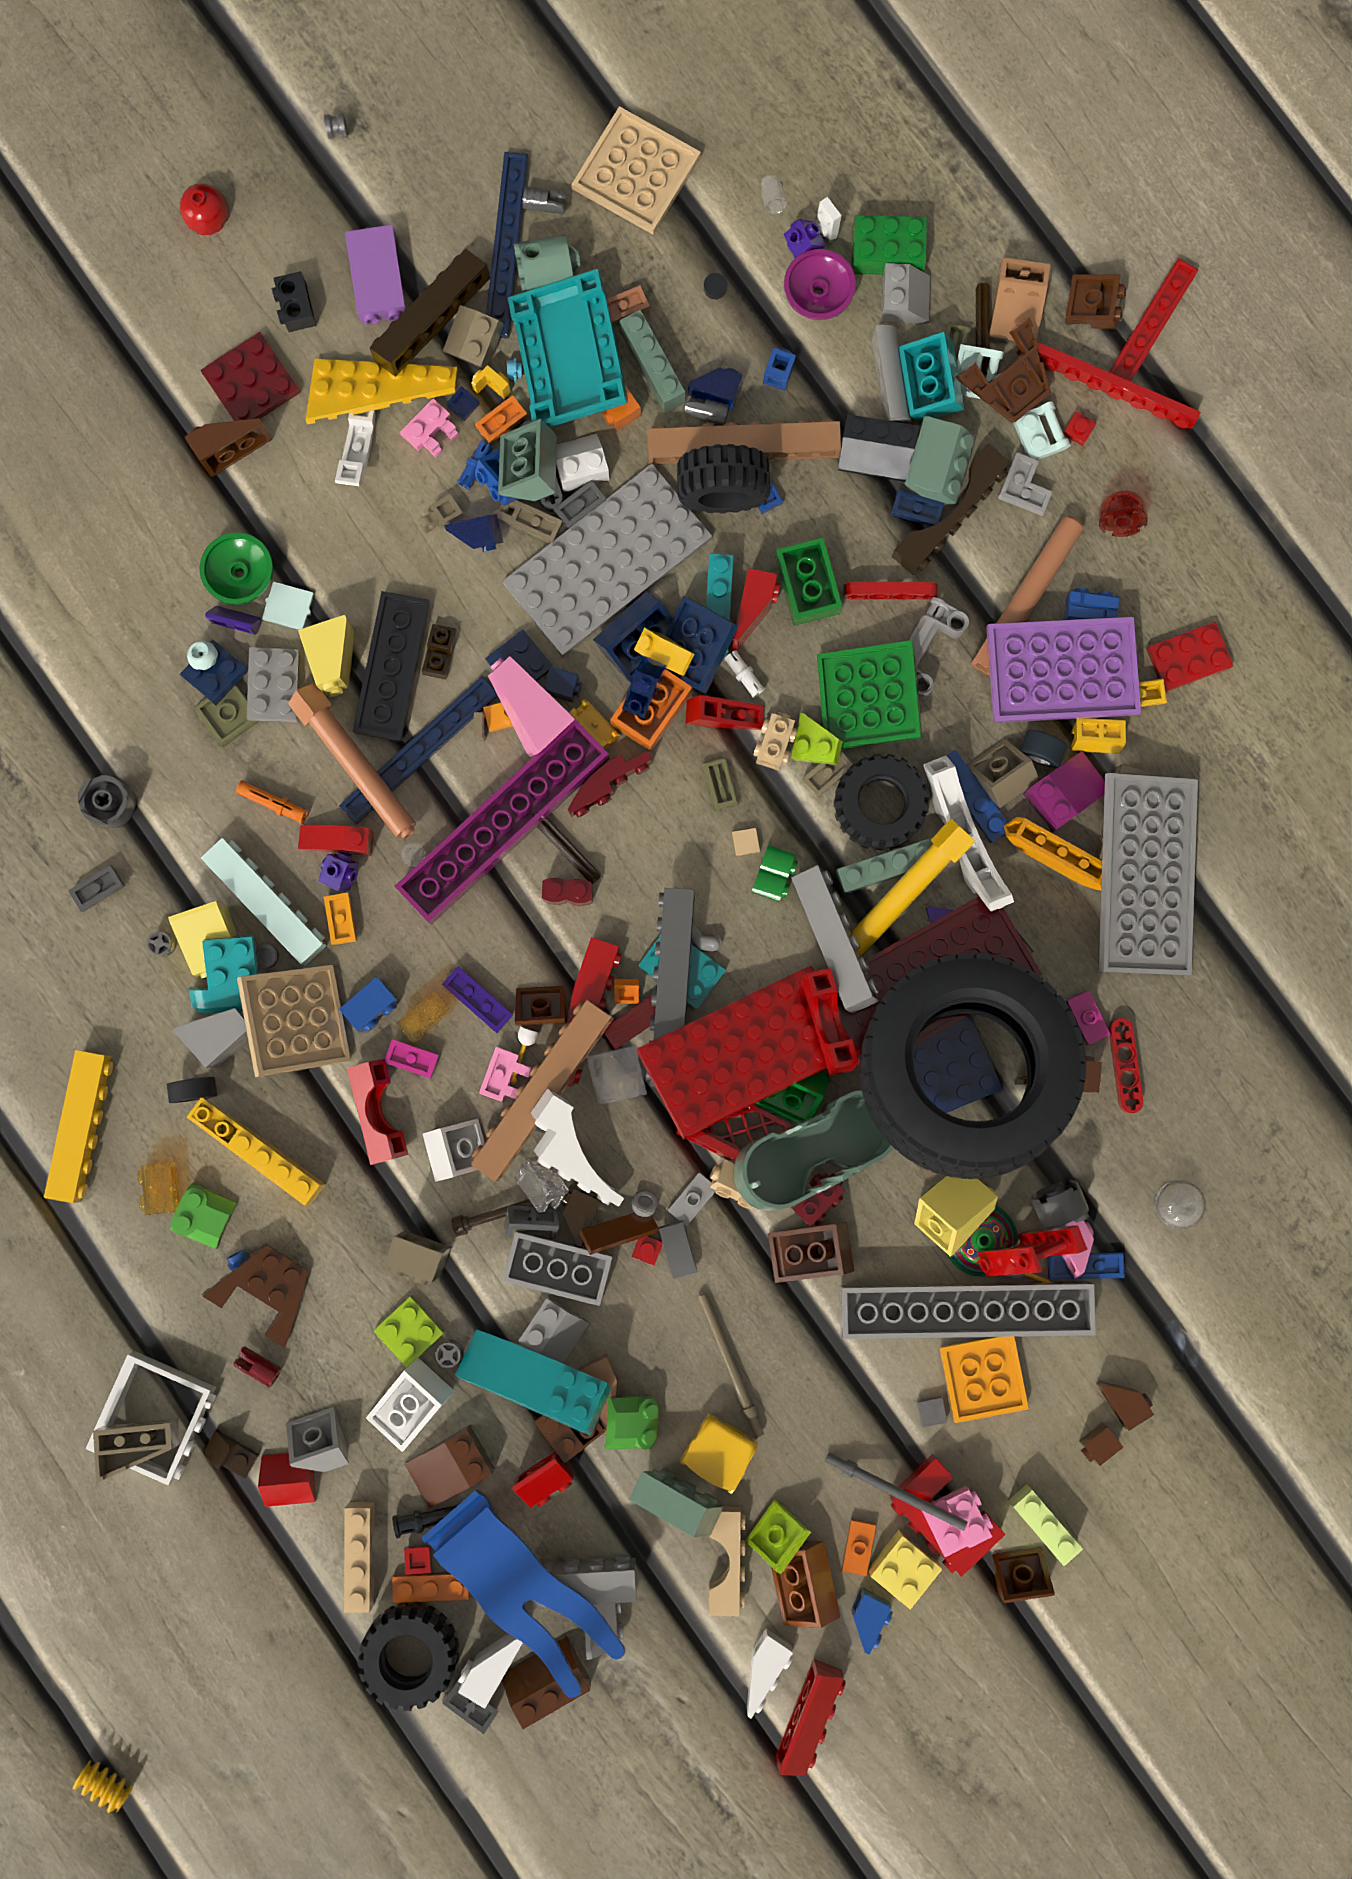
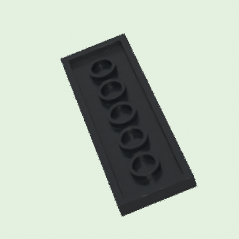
M381 591L353 728L355 734L402 742L430 605L428 599Z

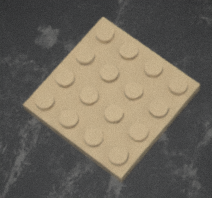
M619 106L571 186L574 191L653 235L700 159L701 152Z
M333 965L237 978L255 1077L351 1061L343 1016L339 1010L341 1005Z

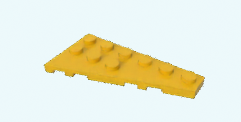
M314 358L306 412L307 425L316 423L315 420L328 417V420L336 419L337 415L352 413L355 415L390 407V404L401 401L403 404L411 403V399L426 397L429 399L456 393L457 367L407 364L395 377L376 362Z

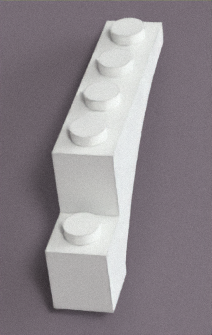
M547 1088L531 1112L532 1116L536 1119L535 1124L546 1131L533 1150L539 1157L537 1161L548 1169L551 1166L558 1169L557 1173L568 1181L571 1178L578 1182L577 1186L585 1192L590 1193L591 1190L598 1194L597 1198L603 1203L609 1205L612 1202L619 1207L624 1199L623 1196L595 1173L580 1148L571 1116V1111L574 1107L566 1099Z

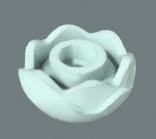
M204 640L193 643L187 652V659L194 669L206 670L214 665L218 656L214 645Z

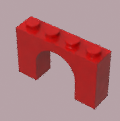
M932 1454L898 1487L930 1503L931 1499L953 1476ZM889 1495L893 1501L890 1506L900 1517L905 1514L910 1520L908 1526L915 1534L919 1535L922 1533L927 1539L925 1542L927 1547L934 1554L939 1552L944 1557L922 1510ZM985 1510L981 1512V1515L987 1514ZM988 1514L987 1516L993 1526V1529L989 1530L992 1535L991 1538L971 1548L966 1546L944 1557L945 1559L942 1563L952 1574L956 1571L962 1577L1006 1535Z

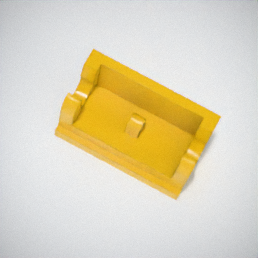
M584 699L581 702L582 704L577 709L573 708L569 714L606 751L621 735L589 701Z
M1077 718L1072 729L1074 740L1071 744V751L1120 754L1126 744V721Z

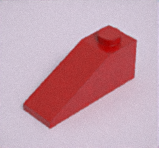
M699 695L687 699L685 724L715 728L762 730L764 706Z
M300 825L298 849L331 853L341 851L352 855L371 856L374 832L369 828Z

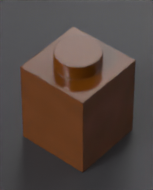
M1104 1423L1098 1425L1079 1440L1084 1447L1080 1450L1090 1463L1094 1460L1099 1466L1124 1448Z

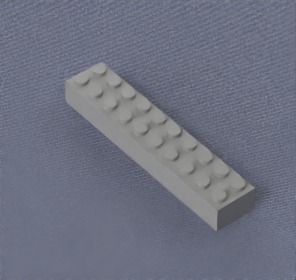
M1088 1281L839 1285L840 1333L843 1339L1096 1335L1094 1284Z

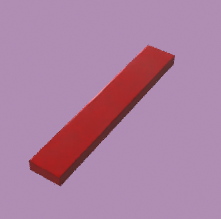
M1180 258L1177 259L1110 369V373L1132 381L1199 269Z

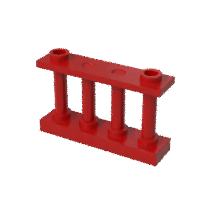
M1074 1225L1025 1231L1018 1234L1019 1245L1006 1249L980 1251L978 1256L980 1258V1267L986 1276L1038 1273L1042 1271L1039 1261L1048 1256L1078 1254L1088 1249L1079 1226Z

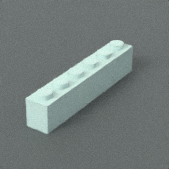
M221 838L201 859L301 965L306 966L327 946L323 942L325 939L324 935L317 928L312 930L306 924L308 921L306 916L299 910L295 912L289 906L292 903L289 898L282 892L278 894L273 889L275 884L266 875L262 877L256 871L259 867L249 857L246 860L240 854L242 849L233 840L228 842Z

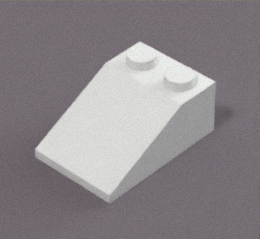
M417 1358L404 1370L366 1419L403 1452L455 1391L423 1361Z
M507 1633L477 1653L473 1661L468 1659L458 1680L461 1683L458 1693L486 1708L521 1647L522 1642Z

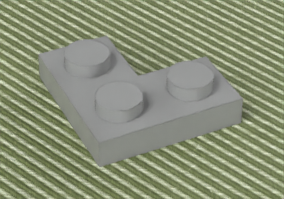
M1017 452L998 499L1043 516L1053 491L1030 483L1039 461Z

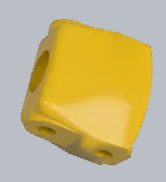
M707 1414L683 1452L680 1463L682 1465L686 1464L694 1473L707 1482L732 1494L742 1479L758 1447V1443L717 1416Z

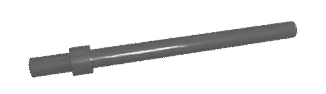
M831 1453L827 1455L825 1462L842 1470V1474L850 1478L854 1476L962 1531L966 1529L968 1521L859 1468L857 1463L849 1459L845 1461Z

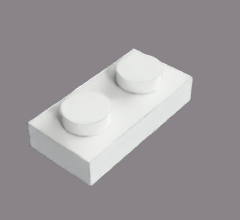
M826 197L819 203L816 224L820 229L821 237H825L831 243L838 237L841 214L830 199Z

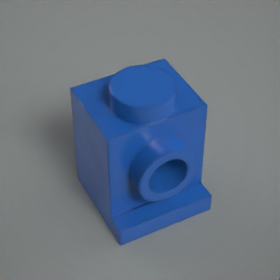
M773 348L764 373L763 384L785 391L795 364L796 355L784 348Z

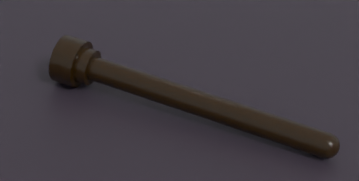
M559 1189L511 1205L538 1207L564 1199L568 1193L566 1189ZM508 1206L470 1218L463 1215L453 1217L452 1227L457 1237L466 1235L474 1226L506 1217Z

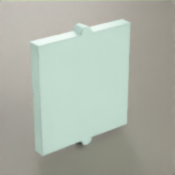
M273 582L269 597L265 599L267 604L262 620L296 630L303 629L308 615L311 614L310 607L314 593Z

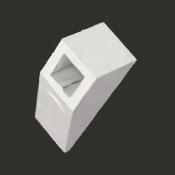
M767 1628L752 1649L747 1714L749 1718H752L755 1712L759 1713L766 1702V1699H764L769 1690L773 1691L780 1680L779 1674L783 1668L786 1670L790 1666L794 1658L792 1646Z

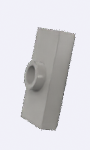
M699 1172L667 1211L679 1221L683 1220L684 1225L687 1227L716 1190L710 1188L711 1182Z

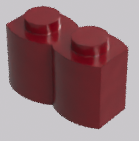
M548 878L542 881V899L548 904L562 905L567 902L575 906L592 904L593 885L587 880L573 879L567 882L560 878Z

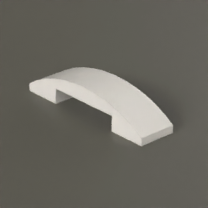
M376 410L355 415L349 413V428L342 460H339L335 483L360 486L369 460Z

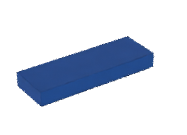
M1123 1252L1090 1253L1085 1272L1077 1279L1125 1278ZM1062 1255L1047 1257L1048 1279H1074Z

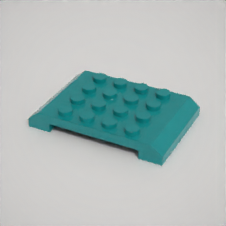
M598 268L508 297L511 318L516 327L531 402L529 408L532 422L542 419L548 427H553L628 404V394L607 295Z

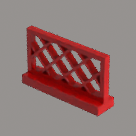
M751 1105L747 1107L748 1110H741L739 1113L721 1120L725 1122L728 1131L727 1135L719 1137L714 1134L712 1126H709V1131L703 1129L685 1139L726 1160L736 1161L738 1154L743 1148L736 1146L733 1136L746 1132L750 1143L753 1141L750 1134L751 1130L763 1127L764 1133L767 1135L769 1134L767 1125L775 1123L783 1127V1131L791 1127V1124ZM750 1112L758 1114L761 1124L748 1128L744 1114ZM741 1116L745 1129L732 1133L728 1119ZM730 1137L731 1143L725 1140V1138Z

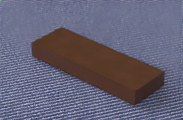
M634 1212L582 1229L580 1236L589 1254L592 1255L655 1234L659 1228L652 1215L641 1217Z

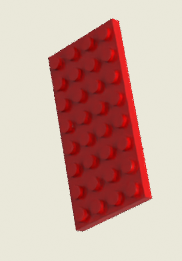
M812 965L637 1048V1053L683 1139L827 1068L802 985V980L806 973L815 971ZM853 1040L856 1053H858L859 1049L855 1041Z

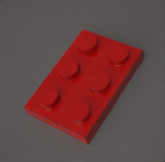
M1216 622L1146 648L1158 679H1164L1165 692L1233 667Z

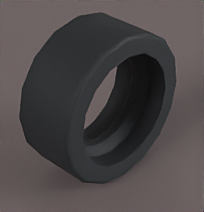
M215 1077L195 1078L168 1083L169 1103L199 1100L200 1098L216 1097Z

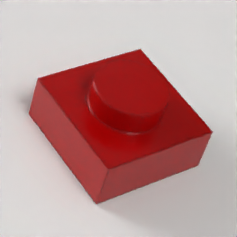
M1076 411L1063 434L1083 446L1097 423Z
M650 1236L640 1238L631 1257L655 1266L663 1242Z
M431 1545L405 1546V1575L431 1573Z

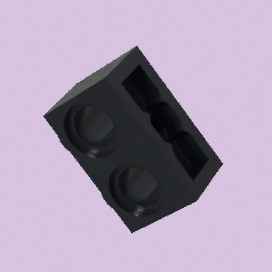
M299 271L274 277L275 287L272 288L275 302L280 304L281 309L277 310L280 324H285L288 332L316 326L307 284L302 272ZM295 289L293 293L285 294L287 290ZM294 311H300L297 316H291Z

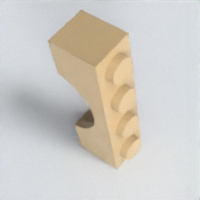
M375 1501L349 1502L345 1507L344 1613H370L374 1606L375 1578L372 1574L371 1554L375 1528Z
M724 1506L710 1535V1538L724 1546L729 1555V1563L723 1575L709 1583V1616H739L740 1608H744L745 1597L744 1592H740V1582H745V1566H740V1556H745V1540H740V1530H745V1514H741L740 1506Z

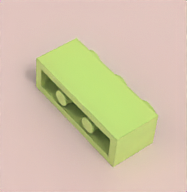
M1027 1484L1008 1500L1063 1566L1083 1550Z

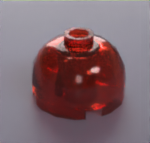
M1128 490L1114 492L1108 495L1100 505L1099 527L1104 533L1107 530L1113 532L1112 536L1128 537L1139 533L1140 527L1143 525L1146 527L1147 505L1143 498L1135 492Z

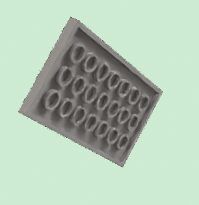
M650 464L608 497L605 502L503 580L502 583L561 656L564 657L712 539V535L693 512L681 504L678 494L654 465Z
M1117 773L1105 774L1099 972L1192 975L1198 779Z

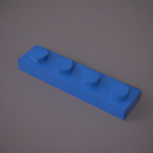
M955 749L946 756L956 768L959 783L971 817L988 841L992 843L1005 834L1004 825L1008 822Z

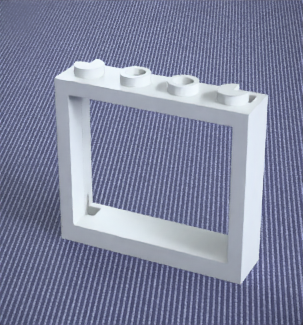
M134 1351L127 1355L94 1430L102 1426L113 1425L139 1365L203 1393L170 1469L149 1460L130 1468L161 1483L170 1485L175 1479L179 1480L184 1472L185 1466L182 1465L186 1456H190L196 1442L193 1439L196 1432L200 1433L206 1419L203 1416L206 1409L210 1410L214 1404L216 1395L213 1393L216 1386ZM92 1433L86 1449L94 1453Z

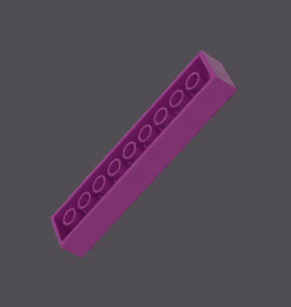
M575 719L395 885V888L432 925L527 837L540 822L548 817L586 782L591 775L609 760V754Z

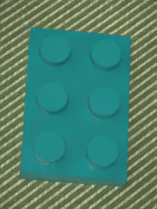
M660 935V937L657 939L656 942H660V940H661V935ZM656 942L638 965V967L652 977L654 966L659 967V957L655 956ZM691 945L687 1003L697 1010L726 970L693 945Z

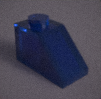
M718 368L690 381L688 396L729 404V409L733 410L742 385L743 375L732 368Z
M497 514L444 525L446 531L472 549L482 548V552L496 550V544L503 543Z

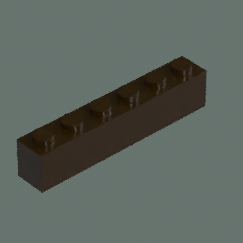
M467 249L460 255H457L452 263L438 274L435 281L428 288H425L412 304L405 308L396 321L391 322L388 329L373 341L369 348L374 361L396 377L457 314L460 305L464 306L490 280L487 263Z

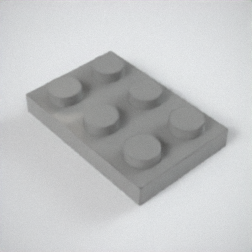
M249 647L247 720L297 722V715L288 705V702L295 691L298 690L299 649Z

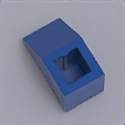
M861 1588L851 1612L864 1651L870 1655L872 1649L878 1647L882 1637L880 1632L884 1625L887 1626L889 1624L893 1611H891L892 1607L888 1600Z

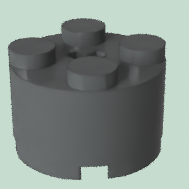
M100 775L99 777L87 780L82 785L78 793V803L81 813L89 821L105 828H120L132 817L135 810L136 797L132 790L123 782L108 775ZM106 799L109 800L108 804L104 803Z
M1069 1180L1070 1185L1065 1186L1062 1181L1054 1183L1037 1191V1198L1033 1195L1031 1196V1201L1042 1227H1065L1066 1223L1072 1221L1081 1222L1089 1217L1087 1213L1089 1208L1077 1180Z

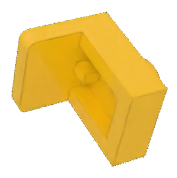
M488 365L483 370H478L473 376L472 387L477 394L486 385L490 386L504 400L511 393L508 378L501 372L497 374Z

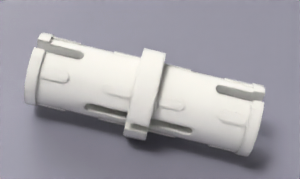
M737 650L733 651L732 655L729 654L725 657V662L728 663L737 675V681L743 683L752 698H755L757 693L761 694L765 690L764 686L761 685L752 673L754 671L752 667L746 665Z

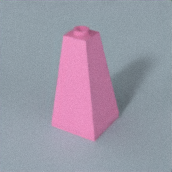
M510 656L505 661L502 658L498 659L490 667L493 672L488 677L529 757L540 753L575 720Z

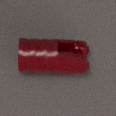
M246 1346L241 1347L239 1355L242 1358L235 1359L233 1366L266 1387L271 1388L279 1377L282 1368Z

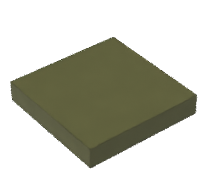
M237 684L216 706L206 698L193 707L223 748L260 722L247 720V697Z

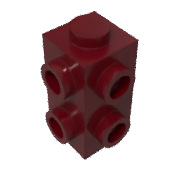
M826 1172L823 1175L818 1173L809 1184L811 1187L821 1185V1179L835 1176V1174L832 1173L829 1176ZM843 1182L821 1191L791 1208L810 1227L813 1224L817 1226L827 1216L824 1212L830 1206L835 1208L843 1200L844 1197L841 1195L845 1191L841 1187Z

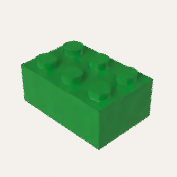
M855 215L852 227V269L854 274L883 275L886 263L910 264L924 272L926 265L927 217Z
M824 538L776 549L775 561L793 626L839 615L843 606Z

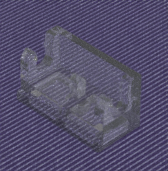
M539 1157L524 1158L514 1179L538 1212H544L551 1201H553L551 1206L555 1209L569 1189L552 1167L548 1169L537 1161Z

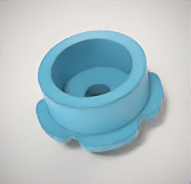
M514 358V360H507V378L516 382L517 378H521L522 366Z

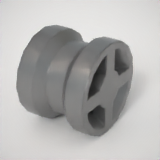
M339 112L336 116L324 114L328 139L333 140L336 136L348 138L344 113Z
M155 931L147 939V948L152 954L166 957L175 951L176 941L171 934Z
M454 1340L443 1342L436 1351L438 1364L445 1368L455 1366L463 1355L461 1345Z

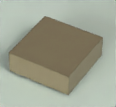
M474 712V738L476 741L486 740V717L483 712Z

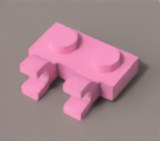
M434 399L400 431L401 436L419 451L424 446L435 458L442 452V449L439 447L440 444L432 438L439 430L444 432L452 441L459 435L455 430L456 426L449 421L452 418L450 413Z
M496 1047L479 1094L504 1102L505 1096L517 1099L518 1097L515 1094L519 1088L510 1086L514 1072L529 1078L532 1077L530 1073L534 1067L519 1063V1054Z

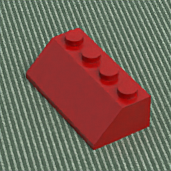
M813 1659L776 1752L778 1772L780 1774L806 1776L808 1769L814 1767L817 1758L816 1748L818 1743H823L827 1732L825 1725L828 1719L832 1720L836 1710L834 1702L837 1695L841 1696L845 1688L846 1681L843 1680L842 1670Z

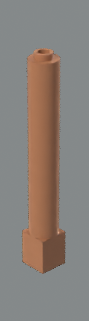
M1074 516L1062 518L996 624L1027 621L1083 532L1082 523L1078 518ZM986 639L970 665L990 676L988 641Z
M314 682L296 690L288 705L305 726L311 725L395 837L406 839L415 832L416 822L329 710L332 704L316 686V683Z

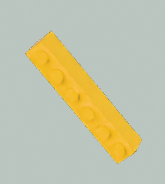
M75 1050L44 1198L78 1203L86 1195L87 1184H85L87 1174L92 1169L93 1161L90 1157L92 1149H95L98 1141V1136L95 1134L97 1125H100L103 1117L101 1106L102 1101L106 1099L108 1094L106 1082L113 1070L112 1056Z

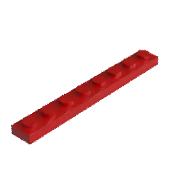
M1037 342L1040 362H1043L1044 368L1048 371H1057L1064 374L1069 380H1078L1085 383L1092 390L1106 392L1113 399H1122L1129 402L1134 408L1150 411L1155 417L1171 420L1181 428L1191 429L1200 416L1201 412ZM1018 348L1016 354L1020 356L1022 355V352Z

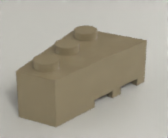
M178 1418L109 1425L94 1430L96 1483L180 1444Z

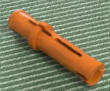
M241 780L237 785L236 794L276 811V814L281 817L284 815L303 824L308 816L309 811L291 803L288 798L275 796L244 780Z

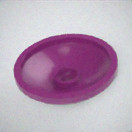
M813 249L800 254L790 263L785 273L784 292L788 303L797 313L809 319L826 320L838 316L849 306L855 293L856 281L853 269L841 255L830 250ZM819 289L822 293L816 294L814 291Z

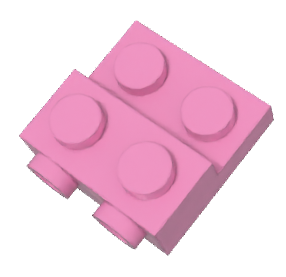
M967 1486L931 1503L968 1521L964 1531L922 1511L944 1557L966 1546L971 1548L992 1537L989 1530L993 1529V1526L987 1514L981 1515L978 1506L982 1505L975 1490L970 1492Z

